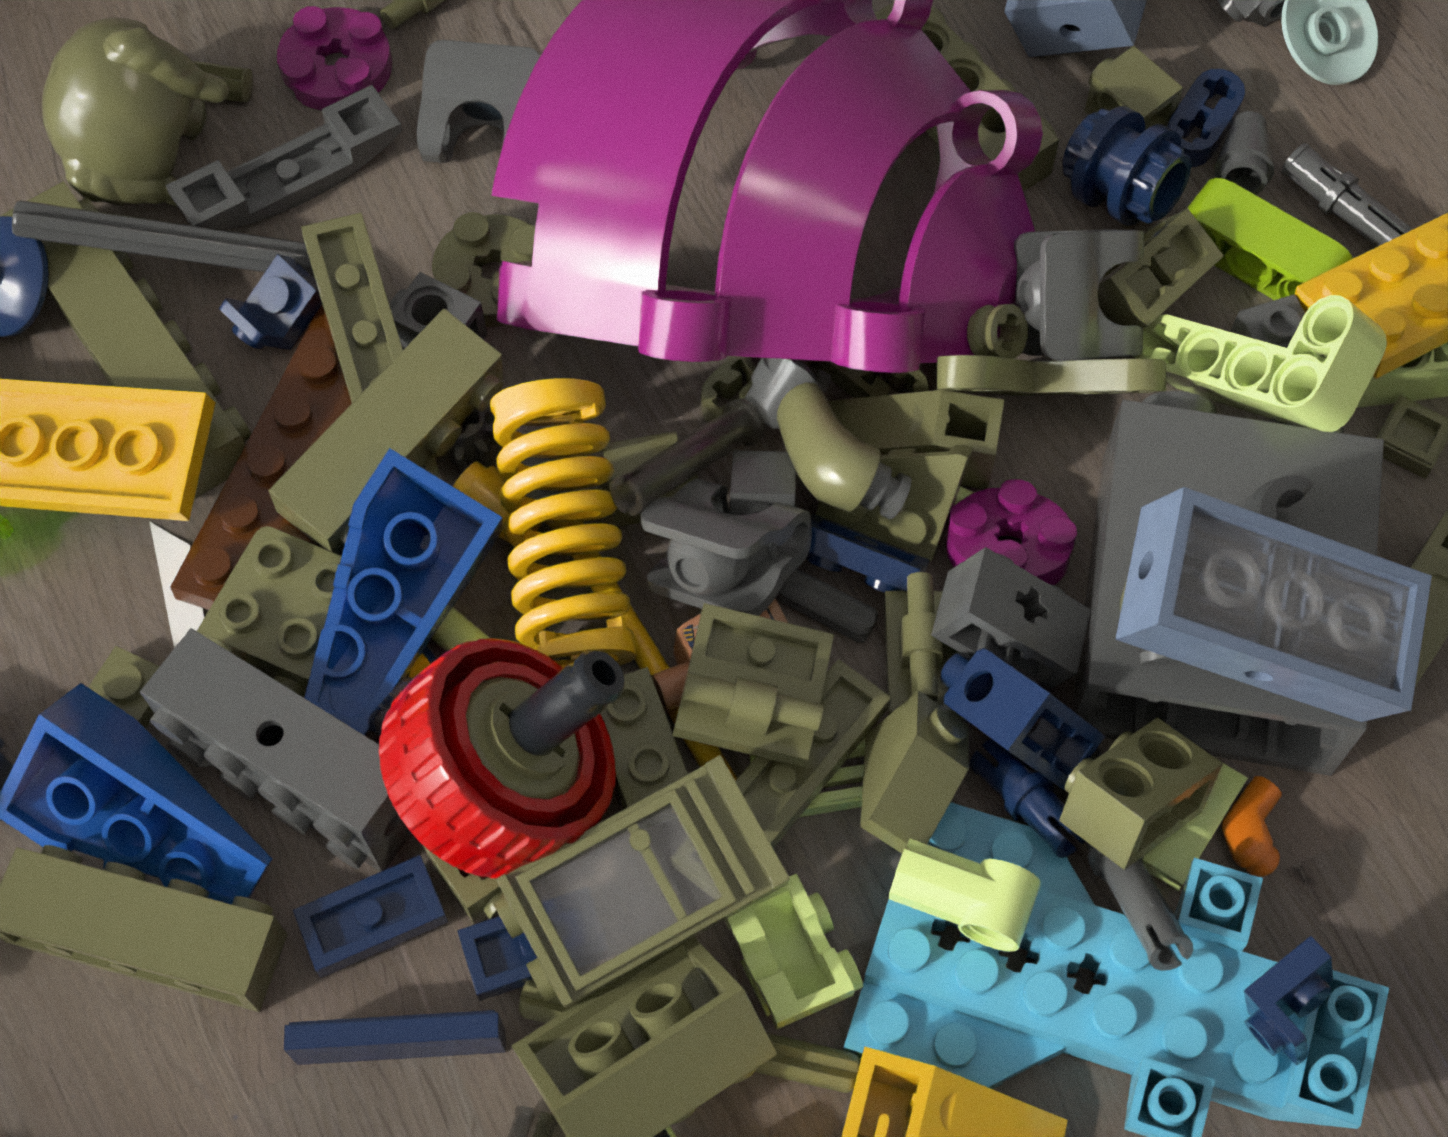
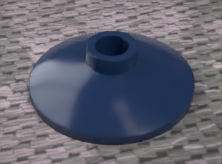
M1 216L0 336L12 337L28 329L39 315L46 298L49 270L42 240L15 236L12 231V217Z

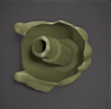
M105 18L93 21L77 29L56 53L42 95L43 124L55 152L61 157L69 186L75 189L82 198L88 197L92 202H106L117 206L145 203H167L177 206L169 195L166 185L177 180L171 173L176 165L180 139L182 136H185L191 141L195 140L203 131L207 120V108L204 101L211 103L222 102L228 97L230 89L226 81L221 77L204 72L179 49L149 31L146 24L127 18Z

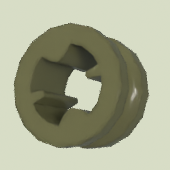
M1001 304L997 307L985 305L979 308L969 319L967 338L970 349L975 355L1015 359L1026 346L1028 337L1027 321L1021 309L1013 304ZM998 326L1001 327V328H1000V336H999V338H997V328H998Z

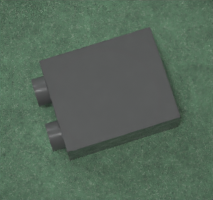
M1184 391L1155 393L1145 398L1143 402L1122 399L1102 460L1085 606L1090 608L1091 612L1075 680L1072 711L1108 739L1116 740L1125 731L1135 733L1158 717L1212 756L1332 776L1366 731L1367 721L1359 722L1183 662L1142 666L1140 665L1139 654L1147 650L1115 640L1120 618L1119 600L1128 577L1141 507L1182 487L1237 506L1270 480L1288 475L1305 476L1312 482V488L1303 499L1288 508L1276 507L1277 520L1377 556L1384 440L1344 434L1343 426L1334 432H1324L1317 429L1293 426L1274 419L1266 422L1217 414L1216 407L1211 401L1200 395Z

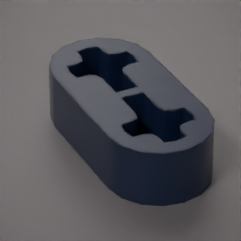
M1210 69L1202 72L1170 118L1167 127L1179 133L1181 147L1184 150V154L1190 156L1191 167L1203 165L1213 156L1229 131L1233 118L1239 113L1245 95V87L1241 79L1231 71ZM1215 94L1222 95L1223 97L1218 101L1214 109L1206 106L1207 100L1213 98ZM1194 126L1202 129L1200 138H1195L1192 143L1182 139L1189 136Z

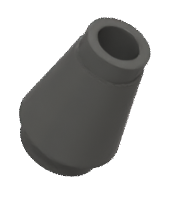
M1245 111L1233 118L1215 164L1216 178L1231 181L1254 195L1262 192L1274 175V164L1266 128L1267 122L1261 114Z

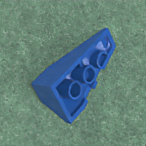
M389 448L353 504L348 524L349 530L341 562L337 567L333 583L334 589L324 629L321 630L304 697L364 736L367 735L453 608L504 529L503 518Z
M82 683L38 715L0 792V819L40 846H57L71 852L75 850L104 860L103 868H105L107 862L124 864L142 873L160 878L164 887H168L171 879L184 880L208 890V898L232 904L235 896L250 898L272 861V858L134 717Z

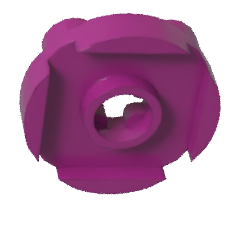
M307 6L295 13L293 25L285 31L277 49V64L285 85L294 91L298 101L316 110L322 111L323 108L371 85L379 93L387 84L392 72L393 60L389 41L383 31L379 17L370 12H361L351 8L331 7L321 9L316 6ZM333 53H343L348 56L347 58H338L335 65H327L325 60L326 56Z
M1010 479L1004 481L1000 488H988L972 493L952 507L947 528V556L952 566L956 567L987 547L995 553L1010 558L1014 564L1044 582L1055 585L1065 576L1069 567L1077 537V528L1057 504L1037 494L1036 488L1031 483L1021 479ZM1000 536H1013L1020 539L1022 544L1011 539L1002 541L998 539Z

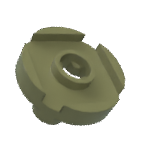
M477 212L461 215L454 222L453 229L441 239L434 252L432 261L434 279L480 301L486 327L506 325L497 321L499 271L493 274L492 279H487L483 277L481 267L490 262L502 264V261L521 262L532 260L535 226L506 215L490 214L483 216Z

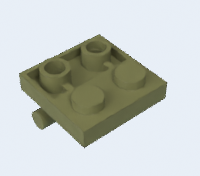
M916 572L908 575L907 591H885L887 694L891 696L887 716L917 690L939 705H946L944 704V695L948 688L941 683V671L946 662L953 655L959 653V651L931 636L943 591L933 590V576L926 572Z
M704 603L672 736L805 767L809 760L814 731H818L822 718L824 704L820 702L834 634Z

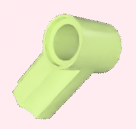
M909 838L889 892V900L958 924L961 933L984 946L1002 951H1016L1020 947L1041 882L1036 875L1013 863L997 859H984L977 863Z

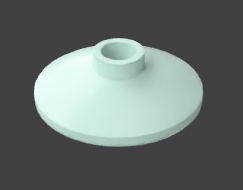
M1285 0L1282 10L1284 39L1292 57L1308 75L1326 84L1343 85L1360 78L1368 71L1377 52L1378 30L1375 17L1366 0Z

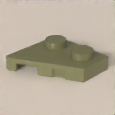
M954 445L950 451L916 453V448L891 449L888 453L880 455L879 462L891 467L892 477L895 478L899 473L910 476L912 480L906 501L893 519L881 516L880 506L878 505L872 510L858 505L852 512H845L822 501L819 502L816 515L930 560L929 562H932L941 544L949 521L950 511L955 504L974 448L967 445Z

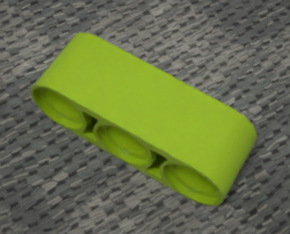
M1214 178L1208 180L1187 207L1224 255L1214 266L1273 300L1294 295L1298 285L1353 259L1350 252L1339 242L1226 179Z

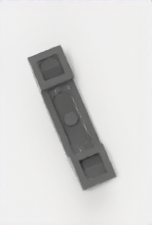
M373 85L323 108L324 125L229 171H226L220 161L216 160L167 184L166 188L191 226L227 230L249 225L303 204L345 180L377 156L402 131L401 123Z

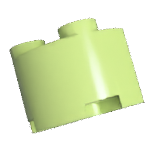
M797 873L789 876L790 880L786 886L725 919L727 928L732 931L744 959L740 962L765 1015H771L776 1029L854 996L856 990L863 988L859 970L849 951L844 949L836 952L835 948H831L824 935L833 931L834 927L822 897L818 892L808 896Z

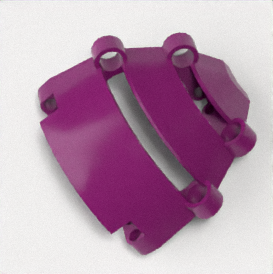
M582 0L554 33L535 64L516 105L501 150L491 196L539 203L535 224L532 260L521 262L502 261V264H500L497 321L530 330L638 346L639 353L646 356L687 362H710L726 359L727 356L832 361L837 365L852 369L902 373L919 370L920 363L937 362V357L975 355L970 349L967 338V327L970 317L985 305H992L994 307L1001 304L1015 305L1017 262L1014 241L1023 233L1035 232L1018 173L1032 163L1040 150L1043 136L1041 117L1034 104L1021 93L1009 90L970 91L921 30L930 16L933 0H895L893 10L888 18L880 20L877 19L873 11L872 0ZM813 34L832 36L807 56L787 78L756 129L741 165L726 215L719 251L715 291L666 284L671 238L685 176L705 123L729 78L735 70L744 69L750 65L756 57L757 49L772 43ZM991 107L1001 115L1006 130L1003 150L993 161L984 154L978 136L981 119ZM936 126L940 165L934 194L921 216L913 235L904 266L901 288L890 289L882 294L865 298L851 299L857 253L878 191L888 172L907 146L923 132ZM1000 326L997 328V338L1000 336Z

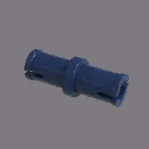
M993 739L982 744L999 762V765L995 767L976 750L970 760V768L975 774L980 775L1005 801V811L1015 821H1025L1052 848L1053 853L1057 857H1068L1078 849L1060 832V828L1064 827L1082 845L1085 840L1059 821L1065 803L1053 793V782L1039 772L1033 773L1018 757Z

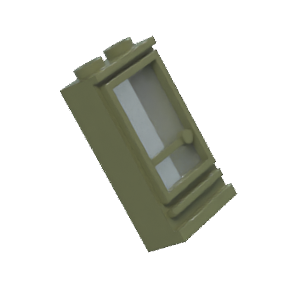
M719 755L705 763L704 766L586 830L574 843H565L554 854L525 864L509 874H504L497 878L496 881L504 896L493 901V904L512 939L523 933L526 935L537 956L536 959L527 963L526 966L544 1000L547 1002L558 996L563 1007L568 1009L786 886L790 878L723 758Z

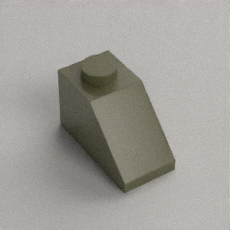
M917 690L866 735L860 827L901 854L909 838L928 844L969 770V725L964 722L958 713L946 705H939Z

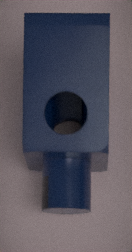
M985 648L977 650L973 657L965 652L953 655L941 671V683L948 688L944 695V704L1063 790H1065V783L1073 769L1083 759L1091 757L1106 737L1048 691ZM1040 717V722L1037 729L1031 734L1027 735Z

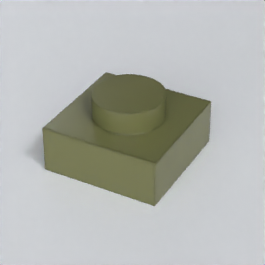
M115 645L88 688L134 717L146 729L151 717L155 713L145 701L140 691L160 666Z

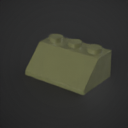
M695 937L583 999L511 1045L566 1137H654L670 1125L682 1122L690 1117L697 1107L730 1085L749 1078L759 1066L777 1055L744 988Z

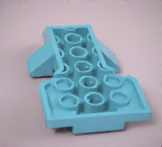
M950 802L927 845L977 863L984 859H997L1013 863L1025 868L1040 879L1041 886L1020 944V948L1028 952L1026 958L1033 959L1034 964L1025 963L1021 972H1014L1006 968L1009 957L999 956V952L1002 950L977 943L966 937L963 933L960 934V937L967 938L968 943L958 941L953 951L945 950L939 947L941 936L933 935L932 932L934 930L944 931L947 926L958 928V924L888 899L866 969L863 988L843 1047L844 1051L855 1053L859 1056V1059L862 1058L865 1046L934 1065L988 1088L995 1089L1011 1077L1065 1053L1131 1075L1124 1129L1146 1137H1202L1210 1101L1269 1120L1358 1129L1361 1126L1389 987L1333 970V981L1328 984L1332 990L1325 1001L1304 1017L1299 1018L1295 1013L1288 1017L1305 1035L1309 1056L1299 1065H1296L1282 1050L1275 1056L1267 1052L1251 1034L1244 1022L1250 1015L1247 1012L1243 991L1278 963L1243 952V949L1248 944L1263 878L1194 857L1174 914L1184 933L1191 939L1194 950L1191 957L1187 960L1182 957L1177 946L1171 944L1182 965L1171 970L1160 971L1154 969L1150 964L1147 953L1126 916L1095 906L1067 857H1057L1053 853L1052 848L1030 826ZM1080 967L1089 969L1095 973L1093 979L1100 980L1101 985H1093L1089 994H1083L1074 989L1077 979L1067 977V972L1077 973Z

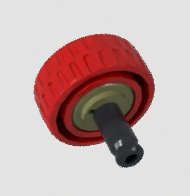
M495 638L466 641L446 651L433 661L393 700L391 708L383 720L379 739L382 778L395 810L409 831L430 852L451 866L473 875L497 879L525 864L554 854L565 843H574L586 830L599 824L610 805L616 778L614 750L606 724L600 713L608 704L615 702L624 691L625 681L619 664L610 655L602 651L588 650L581 653L574 663L568 664L563 668L553 659L529 646L506 639Z

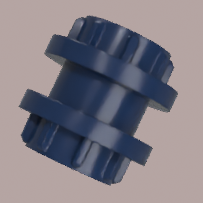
M1119 106L1111 111L1103 108L1099 112L1091 113L1077 126L1066 146L1062 166L1063 175L1071 179L1072 194L1077 200L1090 207H1097L1107 197V210L1110 217L1126 226H1131L1140 221L1151 224L1165 217L1173 209L1183 194L1189 180L1191 159L1190 156L1184 154L1178 132L1162 124L1153 125L1145 130V121L1140 113L1126 106Z

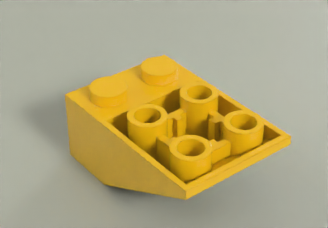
M864 1046L842 1137H1064L1068 1120L937 1066Z

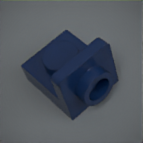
M277 254L245 302L225 298L219 309L234 323L232 327L233 333L247 345L256 349H263L264 346L291 350L322 306V300L316 280L292 257Z
M1309 936L1243 990L1247 1012L1250 1015L1244 1022L1251 1034L1271 1055L1275 1056L1282 1050L1296 1065H1299L1309 1056L1307 1039L1288 1017L1293 1013L1299 1018L1310 1014L1325 1001L1332 990L1328 985L1333 981L1332 957L1312 936Z

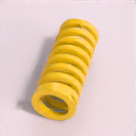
M575 378L543 379L521 383L500 391L490 400L491 412L495 416L493 423L494 439L502 447L496 458L497 471L506 480V483L500 490L501 505L510 513V516L504 523V534L508 542L515 547L508 556V571L517 580H520L511 591L512 605L520 613L524 614L515 625L516 639L521 644L529 646L551 659L570 656V660H554L563 668L568 664L574 663L581 653L588 650L602 651L610 655L621 666L636 659L637 656L634 632L626 628L625 617H616L625 614L630 608V598L627 594L618 591L580 594L559 600L539 596L553 588H583L614 583L621 580L626 574V564L622 560L613 557L580 559L553 566L534 563L546 555H582L610 550L617 547L622 540L620 528L606 523L574 525L545 533L530 529L540 522L571 523L596 520L611 515L618 507L616 495L606 490L571 491L538 500L525 496L535 489L564 491L594 487L609 481L614 474V466L611 461L603 457L585 456L599 452L607 447L610 441L609 431L599 424L583 423L600 416L604 412L606 407L604 389L597 383ZM522 425L551 426L527 434L516 431ZM528 457L558 459L532 467L521 463ZM616 617L606 620L607 628L591 629L571 634L543 630L562 621H587Z

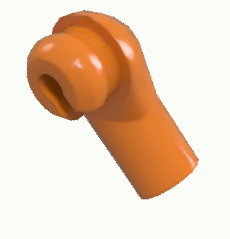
M1254 776L1226 814L1222 824V831L1233 860L1238 866L1246 868L1250 875L1265 877L1271 874L1280 862V853L1273 846V839L1264 820L1282 797V792L1274 783L1262 776Z

